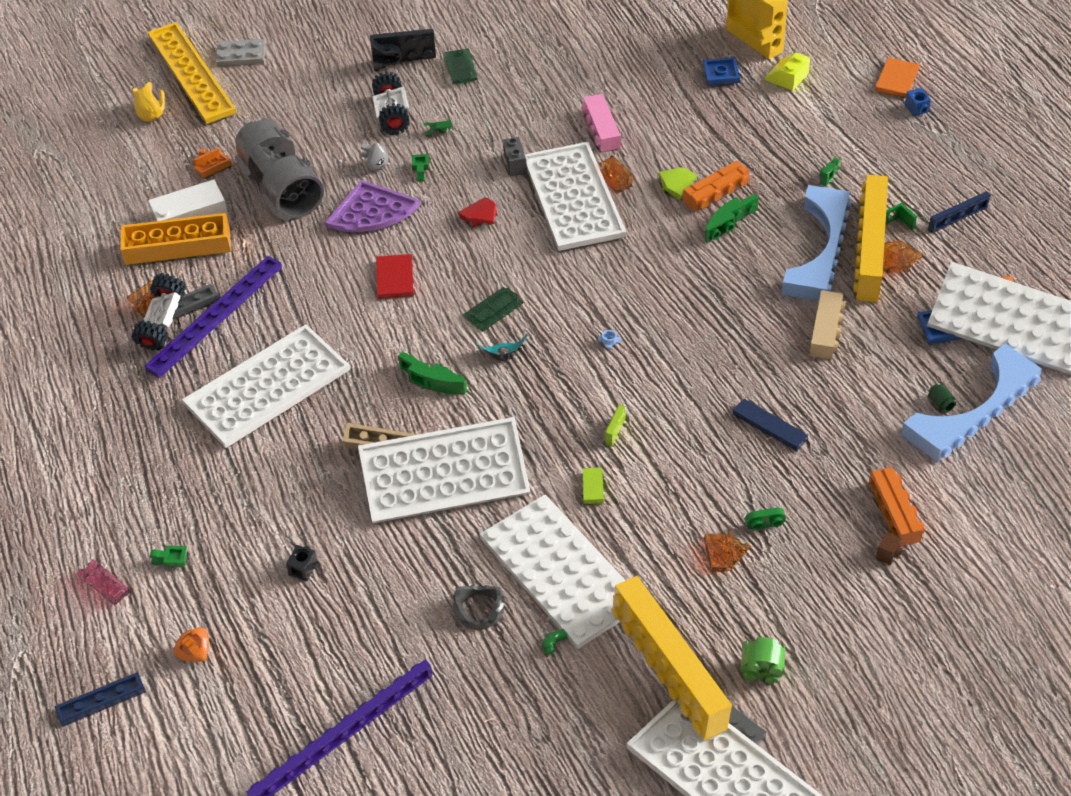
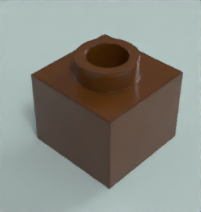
M886 532L878 546L876 559L892 565L894 559H899L903 548L900 547L902 538Z

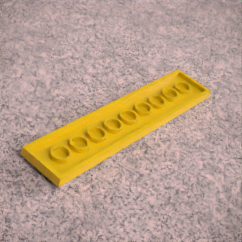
M177 22L147 32L150 40L206 124L236 114V108Z

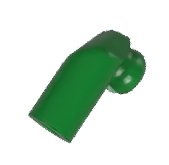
M564 628L545 636L541 643L545 654L555 652L553 644L567 638Z

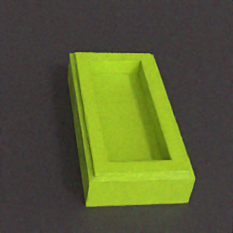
M619 404L605 431V443L608 446H613L626 419V406Z
M602 467L582 468L584 504L604 503Z

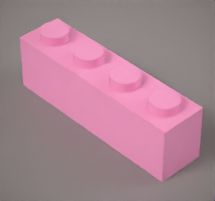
M603 94L584 97V104L581 105L582 113L586 114L587 125L590 124V131L594 135L596 146H599L601 152L620 149L621 135Z

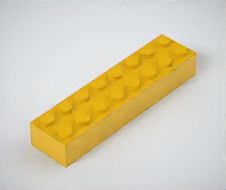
M867 175L866 182H862L861 192H864V194L860 195L859 205L863 206L859 207L858 217H862L858 220V229L861 230L857 233V242L860 243H857L856 254H859V256H856L855 267H858V269H855L854 279L857 282L854 281L853 292L856 293V300L878 302L883 273L888 176Z
M635 576L615 585L613 608L611 609L614 618L620 621L625 634L630 635L636 649L645 656L647 665L654 669L661 684L664 683L671 699L676 700L679 704L682 714L691 721L696 734H700L703 740L706 741L726 731L732 704L639 577Z

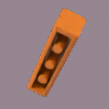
M736 160L684 189L683 202L690 206L694 212L701 208L705 209L708 204L719 201L721 197L733 193L740 186H745L749 182V170Z
M892 467L872 471L868 483L891 533L902 538L901 546L920 542L925 531L924 525L916 517L917 511L915 506L909 502L908 491L906 489L903 490L901 486V476L896 474Z

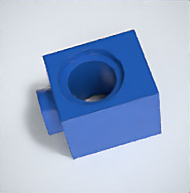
M922 88L907 91L905 106L913 116L929 112L931 99Z

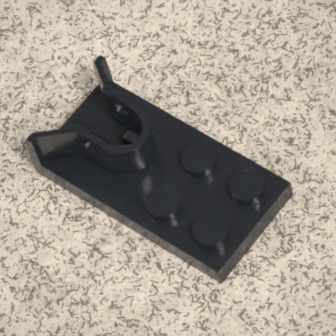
M434 29L370 35L375 72L384 66L395 65L401 61L436 58Z

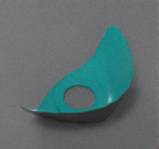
M526 333L521 341L516 343H502L491 347H482L479 343L477 345L494 359L507 361L516 355L526 340L528 333ZM502 347L509 349V353L498 354L497 351Z

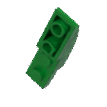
M753 194L741 201L735 197L719 208L706 226L705 242L708 243L735 229L736 221L757 211L759 197Z
M403 351L398 355L399 367L408 373L410 382L441 393H467L466 379L461 375L451 372L447 367L436 363L431 368L427 363H423L413 355H408Z

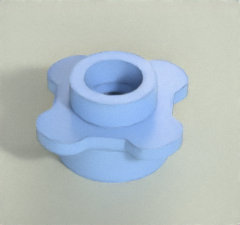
M605 330L602 336L598 337V341L602 342L606 348H612L614 344H618L621 341L620 337H617V333L613 330Z

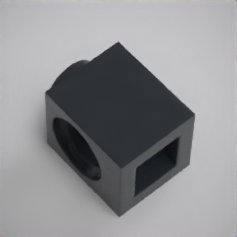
M296 545L286 563L288 575L308 581L318 563L315 550L307 546Z

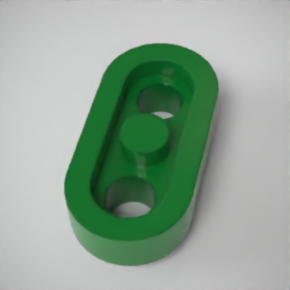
M770 508L752 511L745 516L744 520L748 529L759 530L761 528L781 526L786 521V516L782 508Z

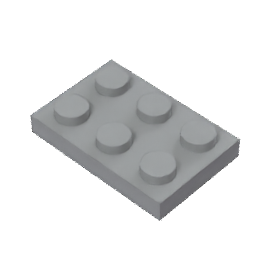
M265 39L218 42L217 67L264 64Z

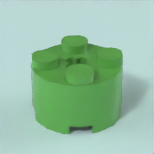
M757 637L756 642L750 643L746 640L742 644L741 656L743 678L747 681L765 679L766 683H777L778 678L785 674V645L780 646L778 645V640L767 637Z

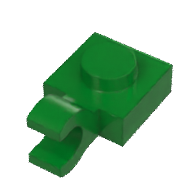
M452 120L424 123V126H430L431 128L429 132H425V135H431L434 130H439L440 132L449 131V128H452Z
M429 154L412 155V171H417L418 181H424V170H429Z
M166 546L165 551L153 549L150 552L151 564L160 565L163 563L164 567L185 568L188 552L187 546Z

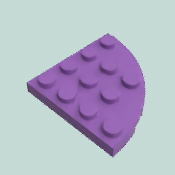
M360 180L326 220L325 226L326 228L343 232L380 230L396 224L411 215L421 205L420 200Z

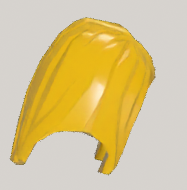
M147 82L139 90L137 88L132 90L136 114L145 122H152L158 119L163 113L165 104L163 90H159L160 99L157 101L152 93L151 82Z

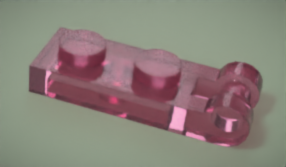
M95 560L90 561L85 569L77 572L78 577L83 582L88 583L113 605L119 603L130 593L128 586Z

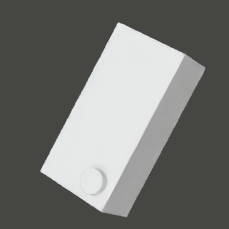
M215 179L148 200L155 221L226 213L228 216L225 200Z

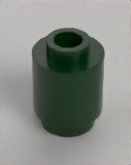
M935 384L929 389L928 398L940 411L947 413L956 406L955 397L943 384Z

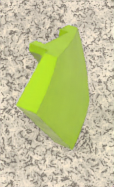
M684 167L660 171L657 174L663 186L662 192L667 191L678 200L682 198L683 190L691 186L697 178L696 174Z

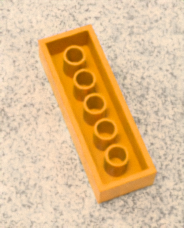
M219 213L121 225L120 250L124 264L129 265L231 252L230 226L227 214Z

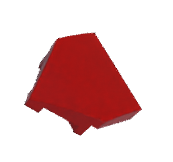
M484 197L459 211L458 215L460 219L471 222L472 227L475 228L482 223L493 225L495 223L494 217L498 213L495 202Z

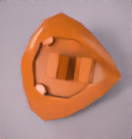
M198 627L182 633L173 648L174 656L188 662L206 661L209 649L207 629Z

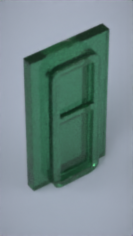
M469 48L444 52L452 84L478 80Z
M502 287L465 312L463 317L483 332L520 307L523 301L511 289Z

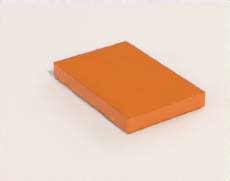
M888 57L876 84L875 91L906 98V93L911 90L920 64Z

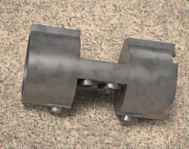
M262 118V120L256 122L250 121L240 129L236 136L237 155L235 159L248 177L259 183L262 181V188L265 192L262 197L276 217L288 222L290 219L301 218L310 214L318 207L324 195L323 184L314 173L315 170L311 166L312 163L305 157L302 159L297 155L295 156V147L289 137L290 133L283 128L281 129L276 121L269 118Z

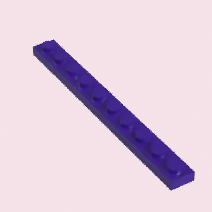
M270 256L264 258L144 365L145 370L157 378L162 377L282 268L281 262Z
M426 660L415 664L409 672L397 677L386 689H381L368 702L362 703L356 711L346 715L336 726L327 729L317 740L311 741L298 754L289 757L286 763L279 768L273 769L260 782L254 783L246 791L247 795L273 796L431 678V665Z

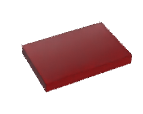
M412 254L376 256L378 299L414 296Z

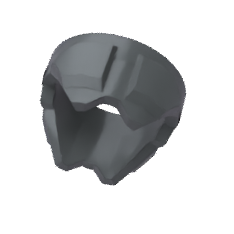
M460 586L454 591V615L457 620L470 629L483 630L490 628L504 614V593L500 586ZM487 595L493 598L495 603L491 613L483 620L477 622L464 612L462 604L471 596Z

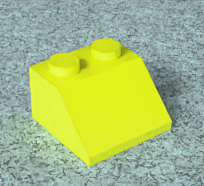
M799 53L791 54L781 59L766 75L764 80L794 91L809 73L810 58Z

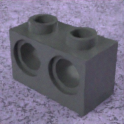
M520 138L502 139L503 155L510 177L527 174L526 156Z

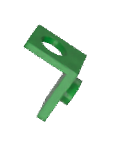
M903 203L886 210L885 225L899 218L911 230L915 229L917 216ZM895 211L894 215L888 218L890 213Z

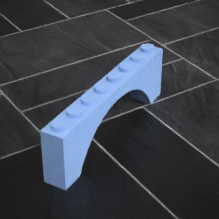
M808 185L804 210L814 215L822 223L827 232L829 242L823 252L814 260L799 267L786 269L782 295L819 301L821 290L831 291L832 285L829 283L834 281L835 272L832 271L836 270L838 259L835 258H839L841 247H838V245L843 243L844 235H841V233H845L847 223H844V221H848L849 211L847 209H851L852 199H849L850 191Z
M1004 344L992 355L990 367L995 376L996 390L984 404L972 411L954 416H930L915 413L903 423L901 436L936 462L940 461L943 457L947 458L953 449L962 446L968 437H973L977 433L979 428L987 426L994 416L998 417L1004 408L1013 405L1019 396H1024L1029 388L1035 387L1041 380L1042 368L1007 344Z

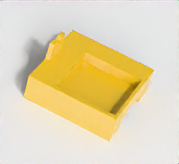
M728 0L726 30L767 59H771L783 52L788 0Z

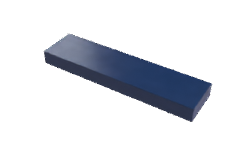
M986 191L931 216L928 230L934 233L988 208L990 194Z
M743 399L733 409V415L796 451L808 440V434L746 399Z
M138 672L54 707L60 724L64 727L146 693Z

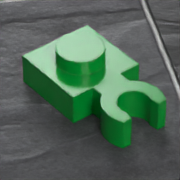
M834 157L826 167L821 169L819 174L821 177L820 185L826 187L834 178L835 172L840 169L838 164L841 162V159Z

